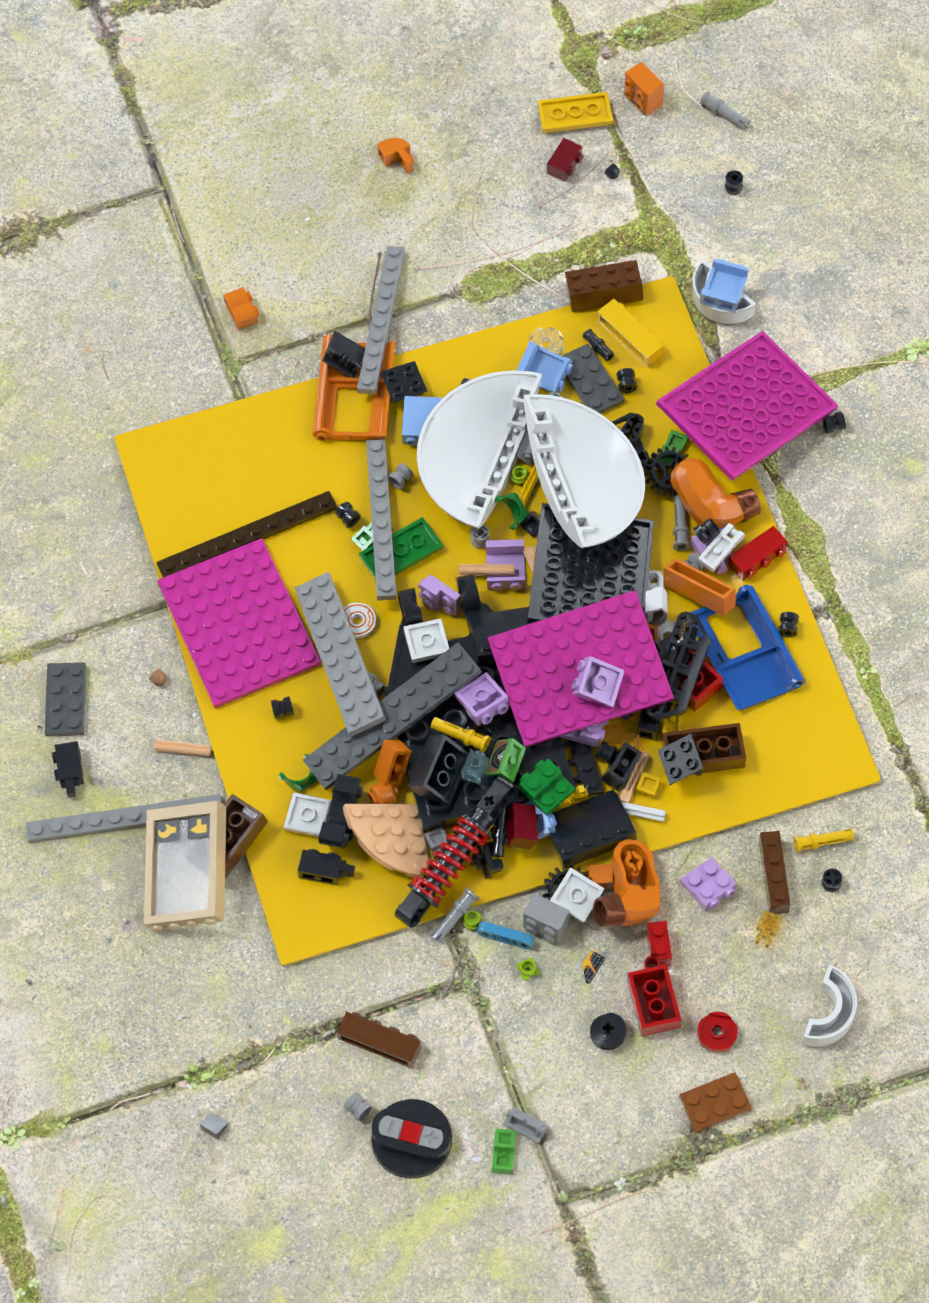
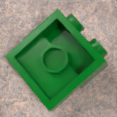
M549 758L545 762L540 760L534 766L535 770L531 774L527 772L520 778L521 783L519 784V789L546 816L575 792V787L562 775V771Z

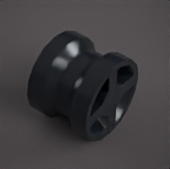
M603 740L597 749L595 758L603 759L605 763L610 764L618 747L610 746Z
M827 869L823 874L822 887L827 892L833 893L838 891L842 883V874L837 869Z

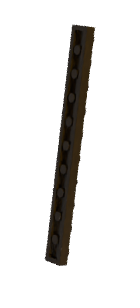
M330 491L324 492L156 562L162 577H166L262 538L264 540L336 510L337 505Z

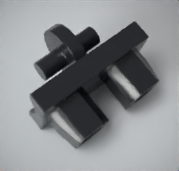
M486 842L483 846L477 845L476 848L479 852L478 854H473L471 857L472 861L469 863L472 866L476 865L477 870L483 869L485 879L491 878L493 873L502 871L504 867L501 858L492 860L493 842Z

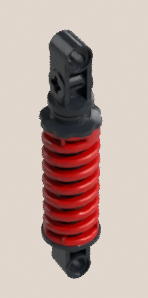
M503 776L497 777L476 806L474 805L469 816L463 813L460 815L461 817L457 822L460 826H453L452 828L454 835H446L445 839L448 844L442 842L439 845L442 852L434 851L433 857L435 860L428 859L426 862L429 869L421 868L420 874L422 877L416 876L408 883L407 886L411 892L395 911L397 919L408 927L413 928L420 922L430 906L438 908L442 898L439 896L435 897L434 895L438 893L444 897L446 891L441 886L445 885L448 888L453 886V883L447 878L450 876L457 880L459 874L456 871L458 869L465 871L466 869L463 862L470 863L472 861L469 854L471 852L478 854L479 850L476 848V845L483 846L492 837L488 830L491 828V825L496 824V819L518 792L516 785Z

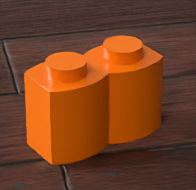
M244 287L223 295L225 305L238 330L258 322L259 310L256 305H252V296L249 291L246 292Z

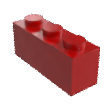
M772 526L729 556L728 566L742 581L752 578L759 569L768 567L772 560L776 557L780 558L786 553L788 541Z

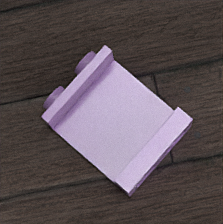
M524 539L486 541L487 564L515 565V574L513 576L487 575V590L525 589Z

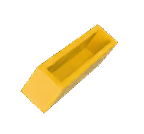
M613 299L598 310L597 321L646 367L663 355L664 344L661 339L653 336L649 328L643 326L634 314H630L622 303H618Z

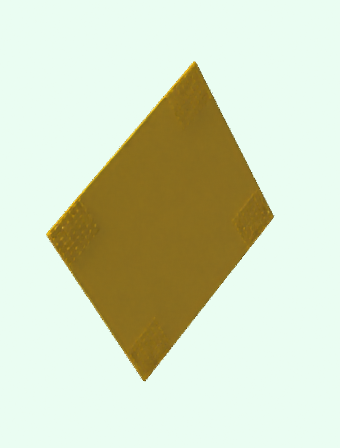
M673 276L642 284L644 300L623 303L626 310L630 314H634L643 326H647L651 334L661 339L664 344L663 355L648 367L597 321L598 310L602 307L572 312L571 306L568 305L394 355L393 368L415 361L428 392L416 395V397H442L443 399L452 390L460 386L464 378L472 380L495 372L516 371L530 341L562 356L587 344L588 342L582 336L586 330L591 329L614 352V357L607 362L598 352L594 353L618 390L620 381L617 380L616 373L623 368H632L635 371L634 380L637 382V389L634 392L621 393L624 397V403L601 415L611 422L628 413L642 415L644 429L641 442L644 450L648 452L649 458H652L651 453L655 452L657 454V449H661L663 444L665 445L671 429L686 435L656 405L657 400L710 366V363ZM319 377L122 433L114 437L158 579L163 577L156 562L330 491L337 508L344 502H350L353 510L361 515L356 525L351 528L345 527L343 520L339 519L335 515V510L263 540L320 661L319 652L295 587L327 572L332 576L343 608L351 603L358 602L370 606L375 612L376 627L374 631L366 638L356 639L368 673H374L378 682H382L386 687H388L399 625L402 620L398 591L415 588L417 604L421 608L423 622L441 619L447 641L469 635L462 610L456 618L452 614L445 613L442 607L438 612L427 609L422 604V598L419 597L421 589L418 588V585L422 579H426L431 574L457 592L455 577L463 576L459 575V565L487 564L486 547L484 549L473 547L470 535L472 526L464 524L447 514L435 503L425 489L418 469V445L409 446L402 443L404 399L397 401V403L389 401L385 438L387 476L395 472L396 467L400 463L408 466L414 476L411 480L405 482L406 485L401 490L394 487L388 480L392 534L423 517L443 544V549L395 575L396 600L377 601L376 580L359 557V553L362 550L351 540L363 526L367 527L372 522L366 440L319 441L312 435ZM565 377V386L558 393L562 398L583 404ZM539 387L538 394L547 395L551 393ZM338 389L333 431H369L373 394L358 393L357 389ZM626 421L617 424L616 427L622 430L623 425H625ZM689 438L681 454L682 456L688 454V458L702 460L708 465L715 480L723 487L725 494L731 495L734 492L752 489L760 502V514L746 522L734 525V529L745 533V537L731 551V555L770 527L774 526L778 530L753 467L731 481ZM518 458L515 467L523 466L530 474L535 463L533 460L530 466ZM655 468V474L657 478L661 481L662 475L660 472L657 471L658 469ZM672 468L667 470V475L665 478H667L668 475H670V473L672 472ZM645 477L644 499L635 518L654 521L649 571L657 570L663 575V588L668 594L667 620L674 622L682 612H692L705 607L664 585V567L675 558L687 561L688 556L694 553L691 548V537L696 536L693 528L698 524L686 510V524L690 531L688 535L690 548L686 551L674 550V497L670 496V492L667 493L666 497L663 496L664 491H660L657 494L658 488L656 487L651 490L650 487L653 483L647 484L646 480L650 477ZM510 478L501 497L511 493H517L519 496L525 483L516 484ZM538 480L525 506L528 515L531 511L540 514L542 503H548L540 480ZM671 480L667 481L666 484L672 485ZM498 501L494 510L484 522V525L489 529V539H524V549L525 547L536 546L538 534L533 538L520 525L522 522L518 524L516 529H510L509 527L514 523L513 513L507 504ZM787 551L782 557H776L772 560L768 567H762L752 578H747L744 581L736 575L728 566V563H726L728 570L723 574H717L716 570L712 572L705 568L701 571L735 588L736 594L743 585L754 586L778 631L781 625V613L794 612L799 615V622L796 625L798 628L797 636L781 637L806 682L793 691L741 711L736 710L724 686L696 712L688 706L686 713L683 714L682 730L740 723L746 753L745 768L703 773L700 776L690 775L672 785H669L665 773L660 777L661 783L655 798L638 793L635 788L629 801L630 804L664 810L666 812L663 822L629 815L636 831V840L644 843L652 852L880 782L881 778ZM525 555V589L487 590V575H473L480 601L486 603L493 612L529 607L533 572ZM167 605L227 797L229 799L234 794L263 813L268 820L245 854L280 964L286 966L409 928L395 917V911L411 892L407 885L413 880L412 877L405 876L404 873L394 869L389 870L374 860L358 844L355 834L352 841H348V845L341 849L319 844L318 837L284 831V824L293 792H298L290 788L285 781H281L278 777L279 773L282 772L291 780L306 778L309 775V768L303 761V755H310L346 727L322 661L318 667L214 708ZM735 606L724 616L717 613L707 617V621L729 659L761 648L760 642L739 606ZM361 618L352 620L354 624H360L363 621ZM706 655L704 661H706L714 669L712 663ZM385 693L378 698L379 702L385 698ZM290 696L294 715L287 716L284 714L281 718L275 719L271 701H282L284 697ZM618 717L609 720L608 725H603V729L606 730L603 740L608 745H614L619 749L627 742L634 748H638L645 742L661 761L658 750L662 749L663 721L659 724L656 741L637 737L639 723L630 721V718L624 720ZM561 738L562 743L568 742L567 739ZM599 740L597 747H590L601 779L609 764L605 763L603 759L595 758L597 749L602 742ZM570 748L564 749L567 760L573 759ZM380 750L347 775L360 778L363 794L358 799V804H371L368 792H370L372 785L380 782L373 775ZM575 765L569 766L572 777L578 776ZM406 771L401 786H396L399 794L396 795L395 804H415L412 791L408 787L409 781ZM317 780L298 794L328 799L332 802L334 785L326 791ZM601 780L604 793L614 789ZM580 782L575 783L576 787L581 785ZM625 783L620 788L615 790L618 797L620 796V793ZM597 795L582 799H576L577 801L572 803V805L587 800L589 798L595 797ZM557 807V808H555L551 813L556 812V811L561 810V809H564V808H561V807L558 808V807ZM452 828L444 830L446 835H454ZM549 836L539 839L530 850L512 849L508 847L505 840L504 857H501L504 867L502 871L493 873L489 879H485L483 869L477 870L476 865L472 866L464 861L465 871L459 869L456 871L459 874V878L457 880L450 876L447 878L453 883L452 888H448L445 885L441 886L446 891V895L444 897L438 893L434 895L435 897L439 896L442 898L438 908L430 906L417 925L447 916L454 907L453 902L455 900L458 901L465 892V888H468L480 898L470 907L474 908L547 885L544 883L545 878L550 879L548 876L550 872L555 874L554 869L556 867L562 872L561 863ZM490 838L487 842H493V839ZM425 839L428 859L434 860L432 851ZM316 849L320 853L327 854L333 852L342 857V860L347 861L346 864L355 866L354 878L343 876V879H339L338 885L299 879L298 867L302 850ZM614 850L574 865V870L577 871V868L581 867L580 874H583L585 871L589 872V866L612 864Z

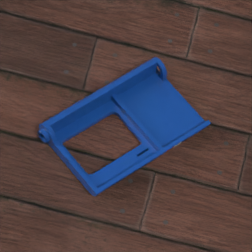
M747 584L738 589L736 606L741 608L760 642L761 648L729 659L707 621V617L717 614V612L707 607L690 612L698 616L710 638L711 643L707 656L715 671L723 677V686L738 711L793 691L806 682L754 586ZM700 629L697 634L698 639L703 636Z

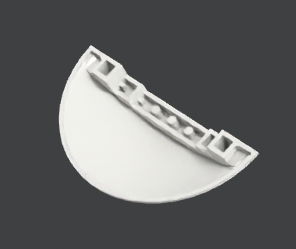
M502 371L477 377L452 390L433 408L427 417L417 446V462L420 477L425 489L435 503L456 520L479 529L498 502L495 503L494 500L499 495H502L510 479V473L518 459L516 454L527 430L524 395L538 394L542 374L529 371Z
M524 395L529 441L538 477L549 506L565 533L581 548L604 543L622 533L637 516L645 492V477L642 464L630 441L606 417L583 404L551 395Z

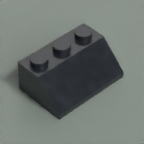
M445 734L429 736L408 787L423 798L450 806L471 754Z

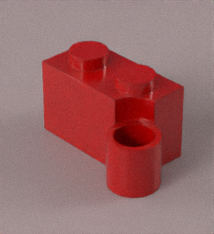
M667 921L647 923L646 935L650 956L644 961V969L648 968L647 965L650 963L656 966L667 964V967H671L672 954Z

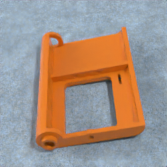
M325 335L322 341L312 435L319 441L384 440L387 432L390 395L381 374L376 394L372 396L369 431H333L337 390L357 389L361 369L356 372L354 378H351L323 362L322 359L332 338V335ZM395 340L386 343L381 371L393 368ZM357 343L366 348V343Z

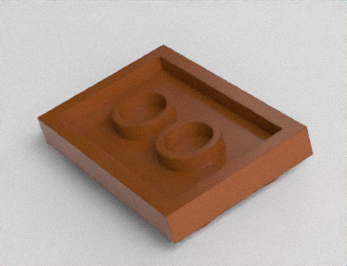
M736 1072L679 1094V1098L695 1133L752 1111L750 1102Z

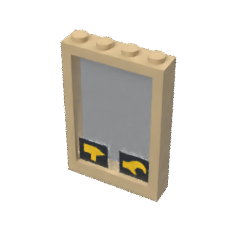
M219 801L147 810L144 925L151 928L152 931H163V928L180 929L181 926L186 925L188 927H198L202 923L215 925L219 921H224L226 806Z

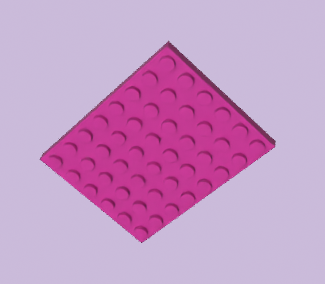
M761 331L658 399L656 403L731 481L838 408V404L764 331Z
M262 538L157 580L158 586L214 708L321 665V661Z
M636 590L488 637V642L506 695L509 698L510 707L524 747L674 699ZM591 656L625 670L613 707L610 708L595 701H587L573 695L574 689L571 686L574 679L579 676L580 671L577 670V667L584 658Z

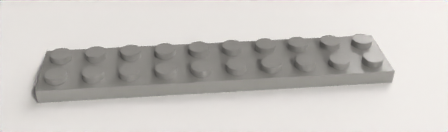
M327 572L295 587L349 735L352 737L386 721L331 574Z

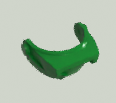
M511 493L502 497L499 495L495 498V503L498 501L504 502L513 513L514 523L509 527L510 529H516L518 524L528 516V512L517 493Z
M310 769L309 775L302 780H291L282 772L278 776L281 781H285L290 788L298 793L317 781V778Z

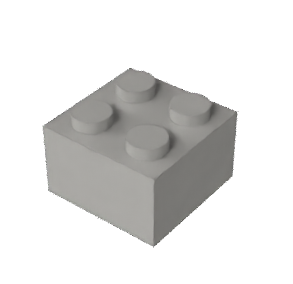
M533 894L523 913V928L531 935L537 934L551 944L556 943L559 945L570 925V910L536 894Z

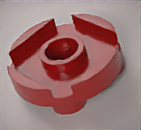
M715 1011L699 1021L697 1037L703 1048L716 1053L729 1051L737 1040V1025L728 1014ZM720 1028V1032H723V1034L715 1036L712 1031Z

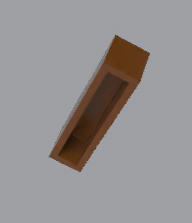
M780 831L760 832L759 848L769 915L789 913L790 898Z
M346 1011L337 1030L338 1040L411 1069L421 1049V1041L417 1036L413 1034L405 1035L400 1033L399 1029L392 1026L389 1028L385 1027L375 1019L367 1020L357 1012L350 1013Z

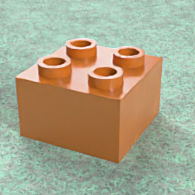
M642 61L625 72L624 95L636 105L639 111H642L647 116L663 105L664 83Z

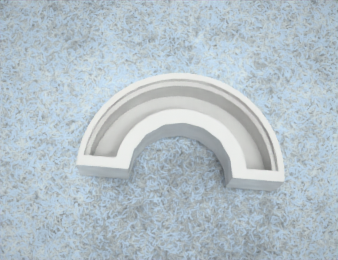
M703 259L696 267L693 275L692 298L697 309L708 319L723 324L740 323L755 315L756 303L744 293L741 295L735 313L700 304L702 289L705 288L712 266Z
M655 587L653 590L646 591L645 597L646 621L659 628L667 621L668 594L663 587Z
M830 964L824 977L821 991L828 994L833 1000L835 1009L826 1018H810L802 1045L822 1047L833 1044L846 1035L854 1021L857 1009L855 988L850 979L841 970Z

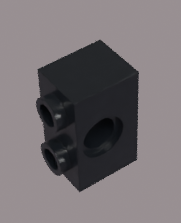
M625 742L615 753L600 780L617 790L627 780L642 752Z

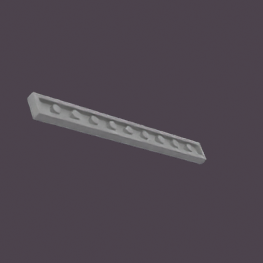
M387 246L357 386L358 393L376 394L406 252L405 247Z
M385 439L366 440L377 601L396 600Z
M216 794L26 822L28 843L143 827L146 826L147 810L211 801L222 803L221 795Z

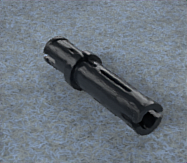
M509 804L496 819L494 833L491 837L493 839L492 857H504Z

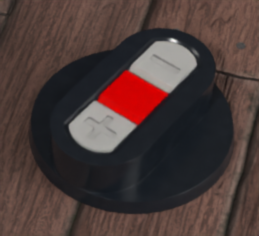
M419 1099L401 1100L381 1110L373 1119L371 1133L373 1154L378 1163L395 1176L407 1179L425 1177L438 1170L450 1154L453 1142L451 1126L441 1110L429 1102Z

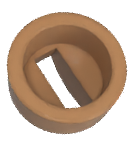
M157 669L151 674L149 680L156 686H161L166 681V675L161 669Z

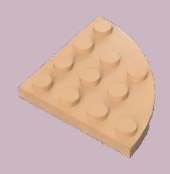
M345 804L343 806L346 822L349 829H352L357 837L358 844L378 863L389 870L394 869L412 878L416 876L422 877L420 874L421 868L429 869L426 865L428 856L424 832L416 804Z

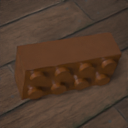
M637 260L565 272L566 287L572 312L604 307L613 299L622 304L644 300Z
M740 723L662 733V748L692 734L704 767L702 773L745 768L746 753Z
M234 794L224 804L226 806L225 879L268 822L263 813ZM210 836L200 837L186 855V858L193 866L208 876Z

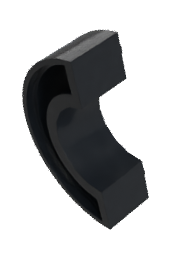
M337 774L327 821H323L318 836L319 844L344 849L348 845V841H352L354 832L348 827L343 806L345 804H358V799L363 794L360 778Z

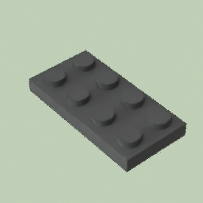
M588 343L562 355L573 361L572 371L569 375H566V379L583 405L602 414L624 403V397Z
M85 662L47 663L45 736L84 735Z

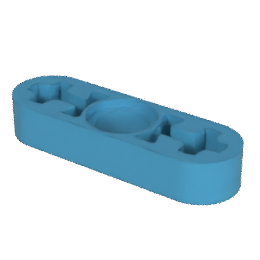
M480 922L477 934L482 937L523 949H532L535 938L530 934L489 922Z

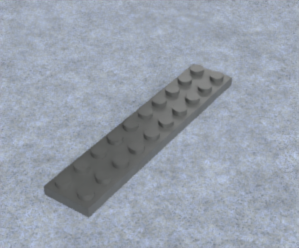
M456 643L380 701L386 721L352 737L345 727L304 758V763L327 791L335 784L337 774L348 775L381 750L384 740H394L451 697L454 692L482 673L481 669L460 643Z

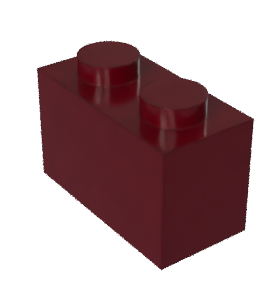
M563 138L547 162V174L566 182L569 176H573L577 163L580 164L583 160L582 145Z
M513 803L508 808V847L530 850L538 842V815L536 814L535 806Z

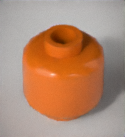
M379 782L371 786L368 797L371 804H395L396 795L399 793L396 786H384Z

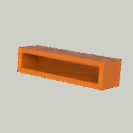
M677 558L664 567V585L722 616L726 615L736 606L735 588Z

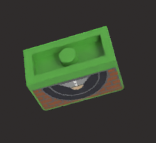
M513 738L498 740L485 775L503 776L510 782H514L526 748Z

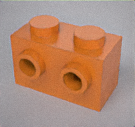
M384 740L373 775L384 786H401L412 751L400 740Z

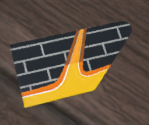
M593 950L589 952L582 963L587 984L592 981L605 960V957Z

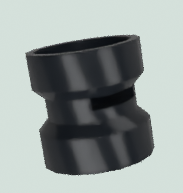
M731 170L726 174L725 191L728 194L737 195L742 191L743 175L741 172Z
M623 368L616 373L617 380L620 381L618 386L621 393H631L637 389V382L634 380L635 371L632 368Z
M841 411L835 412L831 416L827 415L822 419L827 434L834 432L836 429H846L845 418Z
M350 502L342 503L335 510V515L343 520V524L347 528L356 525L361 518V515L353 510Z
M711 518L705 520L704 524L693 528L698 539L703 544L709 541L710 537L720 534L717 525Z
M794 612L781 613L780 635L784 637L797 636L798 628L796 625L799 622V615Z
M290 696L284 697L282 701H271L275 719L281 718L284 714L287 716L294 715Z

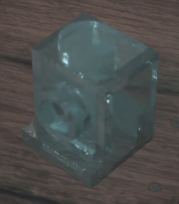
M475 751V753H469L461 770L462 779L481 784L489 764L488 758L483 752Z

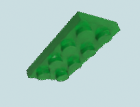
M423 517L392 534L395 575L443 549V544ZM372 545L360 552L359 557L376 580L374 548Z

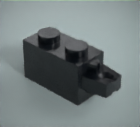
M78 741L54 745L55 752H52L53 763H57V769L54 770L55 780L60 782L61 788H66L68 798L76 797L75 786L84 784Z
M303 849L298 867L299 879L338 885L339 879H343V876L354 878L356 869L355 866L346 864L347 861L342 860V857L336 853L329 852L326 854L320 853L316 849Z

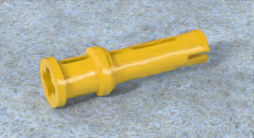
M434 717L431 723V729L463 741L465 746L471 745L480 749L482 753L488 747L490 736L488 735L482 736L475 733L473 729H463L438 717Z
M852 828L818 835L810 833L809 836H793L796 853L808 849L817 850L820 846L854 841Z

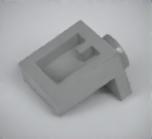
M443 827L424 833L432 855L434 851L442 852L439 848L440 843L445 842L448 844Z

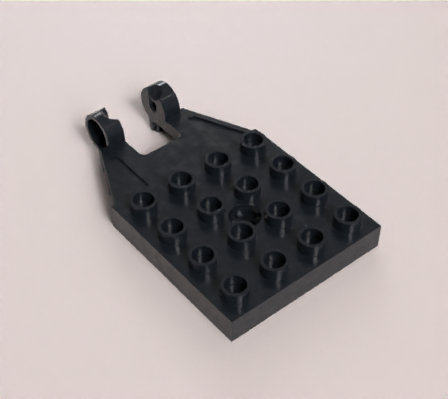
M471 573L455 577L457 592L461 598V610L465 616L469 635L447 642L449 649L459 642L477 664L468 616L493 611L486 603L480 601L476 581ZM415 588L397 592L402 620L399 625L388 687H384L385 697L435 660L430 659L412 663L404 626L423 623L421 608L417 604ZM479 666L482 673L473 680L487 672L505 692L497 666ZM453 694L396 737L397 740H400L412 751L406 767L409 782L428 737L444 734L431 729L434 717H438L466 730L473 729L475 733H484L492 739L485 752L482 753L480 749H475L471 745L465 746L463 741L446 735L470 753L471 756L450 806L423 798L411 790L424 833L441 827L445 830L453 828V826H460L457 823L461 817L460 815L462 813L468 816L471 814L474 805L476 806L492 786L494 780L499 777L498 775H485L498 740L513 738L523 745L510 706L504 714L498 713L493 716L490 723L486 725L482 723L478 726L467 714L465 707L458 701L455 694ZM560 736L525 747L526 749L514 782H512L518 787V792L509 802L508 808L513 803L523 804L531 801L519 789L520 778L527 772L531 774L535 770L534 766L540 760L545 762L549 758L562 771V775L576 787Z

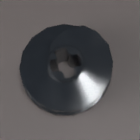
M607 1013L594 1019L590 1027V1038L595 1046L603 1050H613L624 1042L626 1024L620 1015ZM609 1029L611 1034H606V1030Z

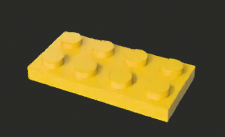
M608 92L538 100L543 133L613 125Z

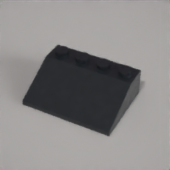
M529 607L468 616L478 667L496 665L488 637L531 624L527 623Z
M614 789L551 813L554 815L557 825L555 826L556 832L550 833L549 838L561 866L566 865V868L610 852L621 841L626 839L636 840L634 826Z

